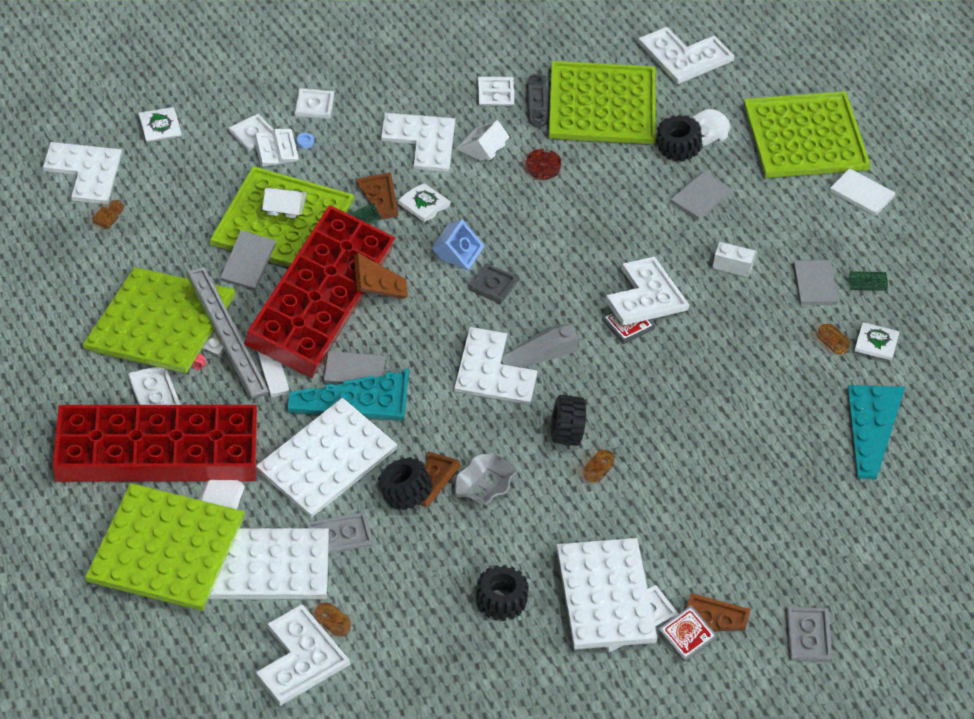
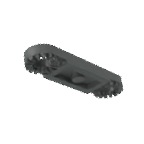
M534 73L528 78L529 120L533 126L542 127L547 123L546 79L542 74L538 75L537 73L535 75Z

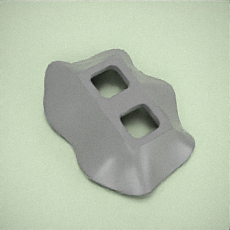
M487 453L475 456L470 460L469 465L457 474L455 494L457 497H469L478 503L487 505L495 496L504 495L508 492L510 481L516 474V471L510 463L496 454ZM489 473L498 478L493 485L483 480ZM476 486H480L487 492L483 497H478L472 493V490Z

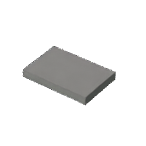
M704 171L676 194L670 203L699 221L732 193V188Z
M241 230L220 277L221 280L256 290L274 250L276 240Z
M794 260L800 305H837L838 298L831 260Z
M328 351L324 384L333 383L338 385L343 384V381L372 375L374 377L383 376L386 356Z
M365 512L306 522L307 528H329L328 554L374 546Z
M787 607L790 661L832 662L828 608Z

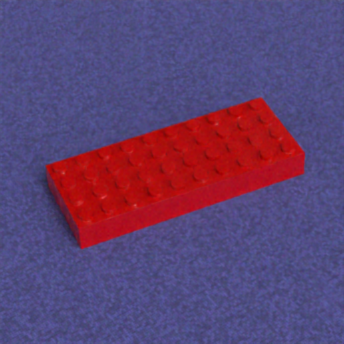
M329 205L248 329L244 344L313 378L365 292L357 291L354 255L359 253L382 266L392 250L396 237Z
M58 405L53 460L55 482L256 481L257 405Z

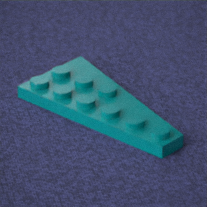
M409 368L403 369V372L398 373L387 372L385 375L378 377L372 375L343 381V384L333 385V383L327 384L325 387L318 389L312 387L292 391L289 393L288 413L321 415L343 398L366 418L405 421Z
M848 385L857 479H877L905 387Z

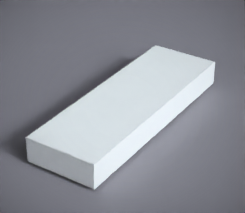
M257 351L270 396L275 397L289 394L290 390L281 363Z

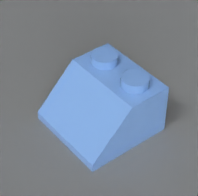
M461 219L448 224L431 249L441 260L469 270L484 248V245Z

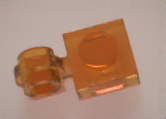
M112 200L109 204V209L102 206L93 216V223L108 230L119 218L118 214L123 212L124 204L119 200Z

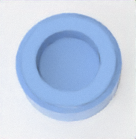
M301 133L296 137V144L300 148H310L314 144V137L309 133Z

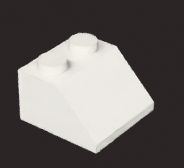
M496 120L475 128L456 149L480 161L490 160L496 155L495 152L505 146V141L509 138V135L499 121Z
M265 188L263 210H267V214L278 215V212L286 213L285 217L296 218V215H302L307 193Z
M719 242L714 257L713 269L749 277L757 250Z

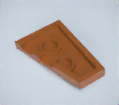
M391 172L356 179V183L380 219L399 216Z
M359 253L354 255L357 291L399 299L408 297L405 278Z
M428 451L426 455L427 461L424 466L432 480L433 488L431 489V494L427 495L428 498L425 501L423 500L420 505L428 507L461 466L458 459Z
M693 593L690 594L686 607L688 608L691 605L713 631H745L751 611L749 608Z

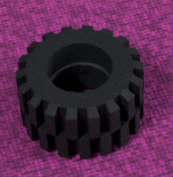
M672 115L671 118H665L664 122L661 121L657 127L659 152L661 151V154L663 156L666 155V158L669 160L673 158V161H685V159L689 160L692 159V156L698 155L702 147L700 123L693 117L689 118L688 115Z
M558 395L552 413V440L555 444L578 446L582 441L586 424L585 400L583 397Z
M412 457L400 458V460L392 461L393 463L385 466L386 468L378 476L377 483L387 504L391 508L394 507L396 510L400 508L401 510L414 508V506L420 505L423 500L425 501L428 498L427 495L431 494V489L433 488L432 480L424 464L419 459H413Z
M495 565L493 569L487 568L486 573L482 572L477 581L476 604L477 607L480 606V612H485V616L488 618L492 615L493 620L496 621L498 618L506 621L507 617L510 620L515 619V614L520 616L527 604L529 587L527 578L522 576L520 570L515 571V567L512 566L508 568L507 565H502V567ZM504 589L511 592V594L498 595L493 591Z

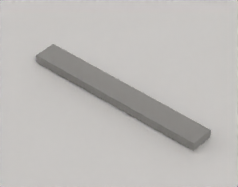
M205 267L187 271L186 276L249 399L252 400L267 395L269 391Z

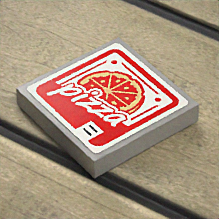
M691 605L658 630L684 662L717 639V635Z

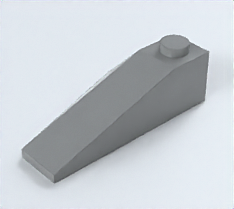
M560 324L546 328L503 355L501 362L503 365L523 368L575 353L578 350L579 338L573 327L569 324Z

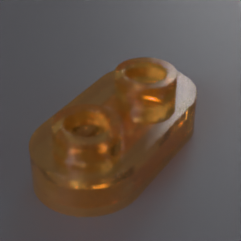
M825 323L820 325L817 335L826 346L837 354L848 352L850 340L832 324Z
M609 450L598 451L584 468L585 479L593 483L601 481L614 465V454Z
M321 603L316 607V620L336 636H345L350 632V618L331 603Z

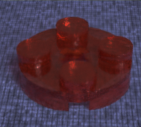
M544 149L534 150L527 156L526 170L538 180L553 178L561 171V158L556 152L551 150L550 152H544Z

